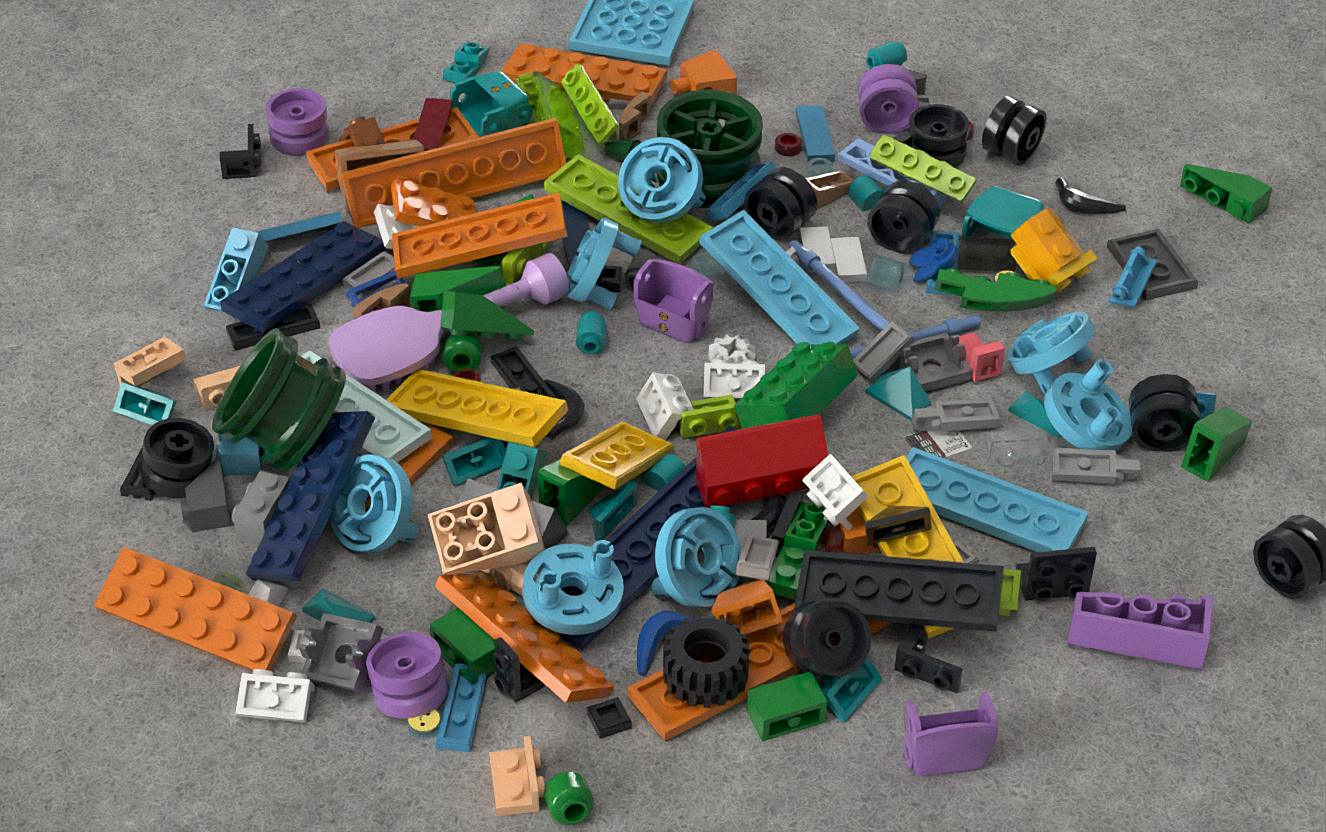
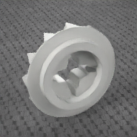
M726 334L723 339L715 338L714 343L709 345L708 358L710 362L720 359L735 364H741L742 361L747 360L755 361V346L751 345L747 338L741 340L739 335L729 337ZM731 349H736V351H734L733 353H731L730 356H728V352H730Z

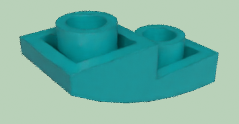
M465 42L455 51L454 61L443 70V80L457 83L475 76L484 64L489 54V48L480 46L477 42Z

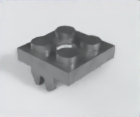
M947 332L915 340L910 347L902 349L900 357L896 360L901 369L911 367L925 392L972 379L973 370L966 361L964 343L959 344L958 334L949 337ZM927 361L938 363L940 369L929 371L923 367V364Z
M323 613L318 629L312 628L304 632V635L309 639V645H299L302 657L306 659L301 674L307 675V679L314 683L361 693L368 674L366 666L368 653L380 641L384 628L374 623ZM349 645L352 648V655L346 654L345 659L347 662L341 664L337 660L338 651Z

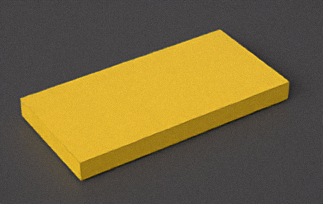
M621 421L562 454L560 465L615 490L654 466L665 455L672 454L674 445Z

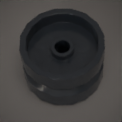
M1010 95L1004 97L997 103L986 122L982 136L983 149L996 156L1003 155L1004 159L1018 166L1023 165L1034 154L1042 140L1047 122L1046 112L1033 105L1025 106L1023 101Z
M929 104L915 110L909 119L908 128L909 133L913 134L912 147L926 152L930 157L939 161H945L954 168L963 163L967 151L966 140L970 127L968 117L961 110L944 104Z
M779 167L772 170L763 180L750 188L744 200L747 214L775 240H784L790 237L800 226H803L816 214L818 206L816 194L811 184L802 174L787 167Z
M908 180L896 181L886 188L880 199L868 214L867 226L872 237L885 249L900 254H911L921 248L939 221L940 207L932 193L919 183Z
M1171 374L1154 375L1140 381L1131 390L1128 399L1134 439L1141 447L1151 451L1172 452L1187 447L1194 424L1200 420L1195 387L1187 379Z
M167 418L156 422L147 430L143 440V456L140 466L142 481L150 490L161 496L186 498L185 488L212 462L215 447L213 436L204 426L188 419Z
M1302 514L1292 515L1275 529L1270 530L1255 542L1253 556L1254 563L1263 580L1282 596L1289 599H1300L1326 581V528L1314 518Z
M812 600L799 605L789 615L784 626L783 645L786 656L796 668L804 673L811 671L815 675L843 677L854 673L865 662L870 651L871 632L867 619L853 605L847 602Z

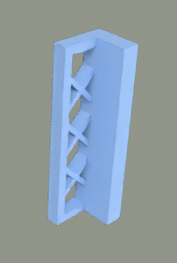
M860 138L838 153L839 161L887 186L896 181L904 180L919 183L871 160L869 155L875 146ZM919 183L932 193L937 199L940 208L945 205L946 195Z

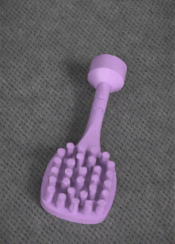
M548 253L528 261L520 281L483 296L500 308L525 297L547 305L566 297L569 293V283L561 262L555 255ZM394 306L373 311L340 326L329 337V349L338 367L345 370L348 376L376 393L377 384H380L382 391L390 390V381L392 380L395 385L400 386L404 382L405 375L408 378L418 369L429 371V364L435 363L436 356L440 352L442 337L449 333L451 329L440 326L442 310L422 312L406 306Z

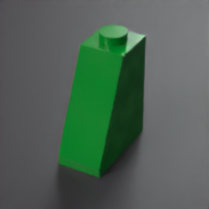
M1226 406L1197 421L1194 424L1181 468L1209 482L1244 444L1252 421Z
M561 459L538 471L539 503L555 508L563 524L567 527L606 485L560 465Z

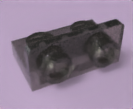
M958 236L959 260L957 268L960 272L997 274L1001 271L1015 272L1016 260L1011 255V249L1017 244L1013 239Z

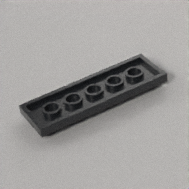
M804 550L794 609L812 600L847 602L858 608L868 621L997 632L1004 566Z

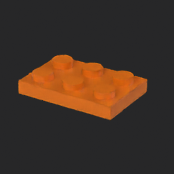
M396 178L391 186L395 220L422 227L476 213L474 199H470L465 195H455L444 192L436 187L430 188L410 180L404 181Z

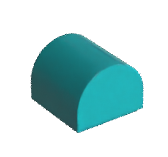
M862 175L851 183L848 196L863 212L872 209L884 191L870 176Z
M667 454L645 473L644 484L659 492L686 466L675 455Z

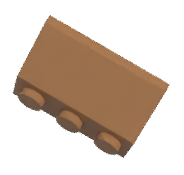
M418 140L335 150L337 176L345 210L349 211L341 172L424 151L423 145Z

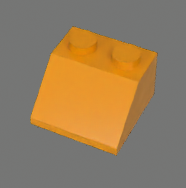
M1046 208L1026 220L1010 235L1042 280H1045L1051 274L1084 254L1082 248L1053 208Z

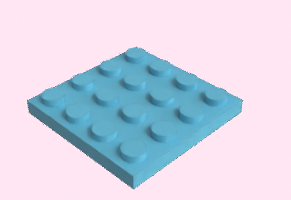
M588 0L569 39V50L669 66L694 9V0Z

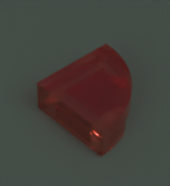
M827 529L822 542L826 545L824 551L839 552L844 534Z

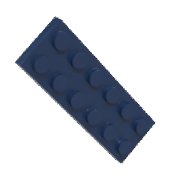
M343 221L221 300V310L263 333L301 306L331 288L344 277L383 251H386V247L382 239Z
M369 411L336 412L332 414L315 443L299 461L295 471L292 473L291 480L278 502V507L269 525L265 529V534L257 551L252 556L251 563L246 571V575L254 581H257V579L263 581H300L375 420V417Z

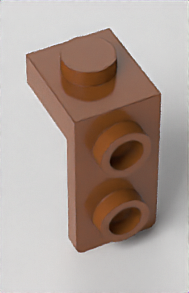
M362 116L350 121V125L344 129V133L339 138V142L351 138L355 147L386 144L375 117L365 119Z

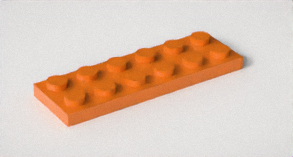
M522 43L518 45L501 71L514 83H516L515 78L530 72L532 78L537 76L541 79L544 89L566 92L561 81L567 72L578 63L583 66L603 99L610 100L614 98L630 102L643 91L651 95L650 107L667 79V69L658 68L653 65L635 64L629 61H618L605 57L584 55L579 52L573 53Z
M458 108L452 109L441 147L478 138V135ZM419 119L381 129L380 131L385 143L413 140ZM351 138L306 151V159L326 191L340 188L335 150L355 148Z
M560 193L393 233L394 267L398 279L568 237Z
M124 546L94 604V607L101 611L252 671L254 669L272 670L297 618V615L289 610Z
M478 571L477 573L439 575L434 587L494 640L502 637L518 655L519 662L565 703L607 698L610 696L614 685L604 678V673L598 668L589 665L582 658V654L578 650L569 647L559 639L560 636L557 632L537 622L528 610L516 601V597L512 593L503 590L494 582L495 579L490 574Z

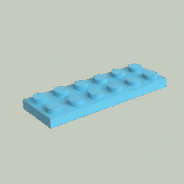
M745 210L701 235L699 243L796 344L802 342H809L810 344H822L825 342L844 344L858 334L860 328Z
M915 447L911 449L906 457L938 515L1035 552L1072 549L1087 522L1088 511Z

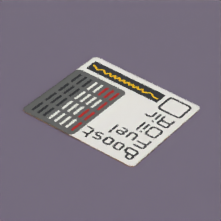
M931 429L930 431H917L903 436L911 448L915 447L942 458L972 448L959 430H939L937 432Z

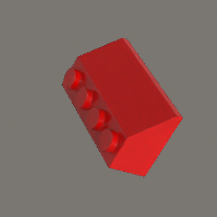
M820 414L697 438L696 485L705 507L711 509V505L727 506L809 489L802 479L828 456Z

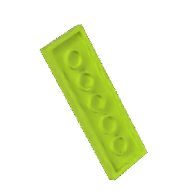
M579 154L544 181L545 191L550 194L559 192L561 200L599 221L605 217L618 223L619 231L641 240V244L679 265L701 246L699 243L701 235L713 229L712 226L688 213L666 223H651L639 218L625 206L621 199L618 188L619 176Z

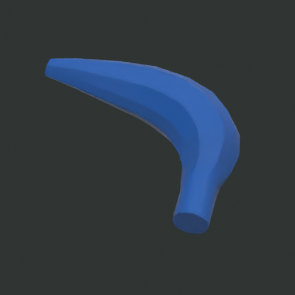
M667 610L658 612L648 618L642 626L638 637L637 670L639 675H646L660 642L670 633V629L674 625L680 626V621L686 618L689 621L693 620V618Z

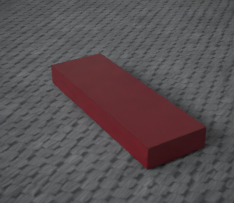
M425 99L413 140H418L423 145L424 151L442 146L453 109V100Z

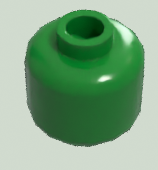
M470 332L464 336L451 335L445 342L442 357L444 365L450 372L456 375L463 376L473 373L481 363L482 344L477 336Z
M572 771L559 773L553 776L545 786L543 797L551 817L558 823L574 825L582 822L592 812L594 798L586 779L579 773Z

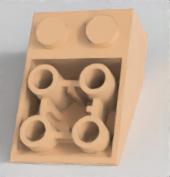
M522 483L427 514L444 575L515 566L532 560L538 553L545 550L530 496Z

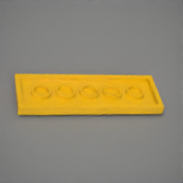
M422 369L414 371L386 399L417 421L533 448L538 445L568 411L566 400Z
M905 455L851 476L869 496L858 506L866 522L889 505L929 507L932 530L877 543L884 556L964 563ZM923 625L924 633L928 639L954 629Z

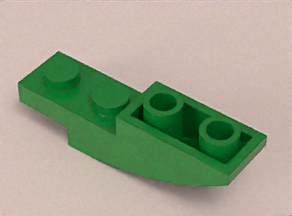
M949 268L939 270L934 290L961 296V308L1008 312L1027 310L1051 303L1057 287L1041 279L1034 281L1024 279L1019 274L1013 272L999 273L995 283L984 276L971 277L963 275L959 270Z
M802 501L785 534L784 545L772 567L769 580H765L774 594L796 599L804 550L820 551L830 521L822 513L826 507L821 506L819 508L815 503Z

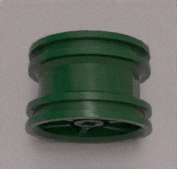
M697 90L674 97L660 109L657 116V137H668L682 142L697 156L703 172L701 191L705 194V200L700 198L704 203L697 208H709L754 164L761 163L757 151L762 143V116L759 110L745 98L726 91ZM660 170L656 173L657 182L660 187L666 182V170Z
M275 328L255 345L233 376L216 409L212 430L219 435L225 434L226 439L233 443L239 442L244 437L261 446V460L268 464L273 463L274 468L285 472L303 458L325 428L342 395L346 382V372L340 367H333L332 362L325 358L316 361L314 364L297 354L298 341L292 337L285 338L284 332Z

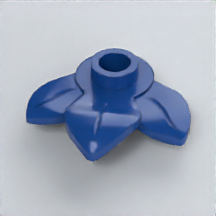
M938 238L931 242L929 248H922L916 251L909 259V263L912 266L918 267L913 281L916 283L934 276L939 269L946 270L953 267L959 260L957 247L953 243H949V240L946 238Z

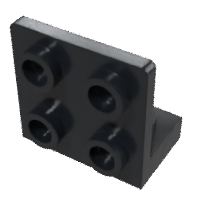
M1095 547L1035 552L1030 555L1029 563L1017 564L1016 570H1021L1020 588L1024 600L1045 601L1050 598L1068 596L1075 598L1077 592H1089L1097 555Z

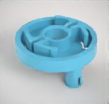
M657 137L646 140L627 155L621 166L618 177L621 199L632 213L651 223L673 221L683 216L692 207L701 206L704 202L700 198L705 200V194L701 191L703 184L701 164L697 156L685 144L676 139ZM660 170H666V182L661 187L654 188L655 185L651 183V181L657 183V178L654 174Z
M603 217L594 231H586L577 249V252L580 253L578 256L574 255L567 272V278L571 279L567 297L579 303L589 300L607 308V310H611L617 293L608 291L595 283L612 247L635 257L642 241L619 231L618 223Z
M1085 312L1068 313L1044 322L1042 319L1025 330L1015 340L1014 345L1007 354V358L1016 373L1033 374L1045 395L1057 379L1051 366L1067 359L1071 355L1075 363L1086 361L1092 356L1087 343L1093 337L1095 327Z
M1098 359L1086 374L1066 373L1059 376L1045 393L1044 407L1051 424L1063 438L1079 449L1118 451L1132 433L1131 415L1127 406L1116 392L1103 383L1113 373L1111 364L1106 360L1102 363V359Z
M362 455L356 458L330 515L333 531L343 545L355 551L377 553L388 549L397 541L413 543V539L418 538V526L413 522H409L412 510V490L403 468L397 462L387 457ZM370 494L371 506L368 512L366 513L365 502L368 495ZM359 530H361V531H362L363 533H365L366 535L371 536V541L368 542V541L370 540V537L365 536L364 534H362L361 532H359Z
M698 507L678 511L665 522L658 535L655 548V563L659 577L654 579L652 583L654 595H658V598L672 597L678 603L688 607H709L714 605L719 593L735 588L740 576L736 575V568L741 548L735 530L723 515L710 508ZM700 547L705 555L703 567L699 565L697 559V552Z
M598 540L592 547L580 544H560L538 553L528 564L523 578L522 597L530 615L544 627L569 635L592 633L609 624L620 609L624 588L622 575L618 567L611 560L614 552L613 545L609 546L610 542L606 540ZM544 566V568L538 574L537 578L534 580L538 571ZM566 586H575L580 588L584 594L570 596L561 589ZM606 588H611V589H607V591H606V594H605V596H604V598H603V599H602V601H601V602H599V601H600V599H601V598H602V597H603V595H604V593H605V590H606ZM563 613H568V614H570V613H577V614L565 615V614H563Z

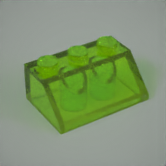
M532 72L535 121L537 123L556 118L559 123L565 158L573 159L576 155H580V149H584L583 135L578 133L579 123L577 116H574L573 102L567 99L563 88L540 72Z

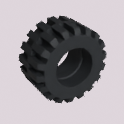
M701 615L693 616V620L690 621L686 618L680 621V626L674 625L670 629V634L666 635L663 646L664 684H667L668 691L671 694L676 693V699L679 701L687 700L691 706L696 707L697 704H703L704 708H711V704L722 706L726 704L727 699L733 701L737 698L738 692L742 693L745 689V682L748 681L749 644H747L745 633H740V627L736 624L729 625V620L725 618L718 620L713 615H708V618H702ZM708 659L716 662L702 663L697 660Z

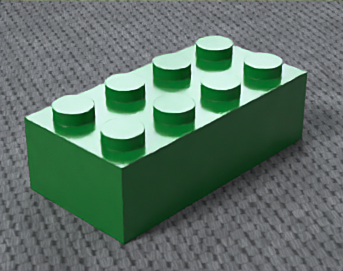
M802 342L796 344L785 358L780 359L776 366L769 373L763 375L760 381L752 389L747 390L744 396L734 405L742 429L820 414L858 376L848 344H834V342L822 344Z

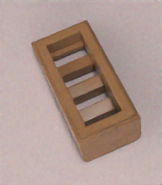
M841 170L806 178L816 194L817 209L846 195L849 192L851 183L854 181V179Z

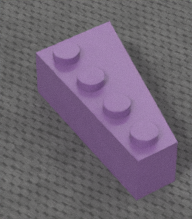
M1077 592L1067 644L1202 669L1210 640L1213 596L1201 595L1200 600H1186L1185 595H1171L1170 600L1152 599L1151 594H1138V596L1131 599L1123 598L1120 593Z

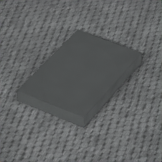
M1159 229L1107 241L1108 250L1123 270L1129 260L1130 251L1135 250L1136 247L1145 249L1147 258L1157 259L1154 270L1142 293L1145 300L1197 289L1198 280Z

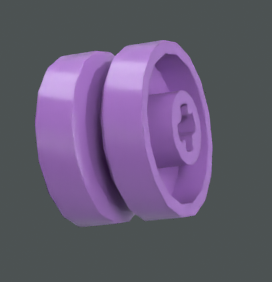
M884 64L870 69L860 79L858 85L860 115L862 122L870 130L877 133H898L909 128V119L912 113L919 108L915 78L907 69L899 65Z
M293 88L277 93L268 101L266 112L269 123L270 142L275 149L287 154L301 155L306 154V151L323 147L329 139L326 100L321 94L310 89Z
M402 632L388 636L369 651L366 666L377 708L385 715L395 718H414L425 715L439 707L447 697L449 686L443 667L444 662L438 642L431 636L419 632Z

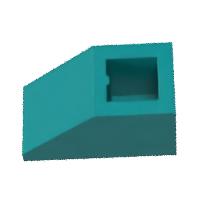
M508 442L497 489L501 490L522 483L531 499L538 486V471L544 467L547 451Z

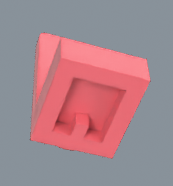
M975 333L959 336V344L964 343L966 361L973 370L972 379L974 382L1001 375L1005 347L1000 341L983 345Z

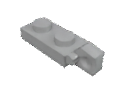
M992 398L934 401L933 406L914 409L912 419L915 431H930L932 429L937 432L939 430L999 428L1001 422Z
M1052 449V481L1115 484L1123 483V480H1138L1140 474L1139 459H1123V456L1116 454L1115 450Z

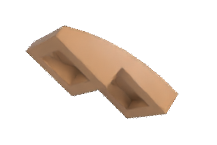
M642 91L626 106L619 121V139L631 140L641 133V122L650 116L651 95Z
M406 283L398 284L367 297L353 307L354 319L388 307H410L409 285Z

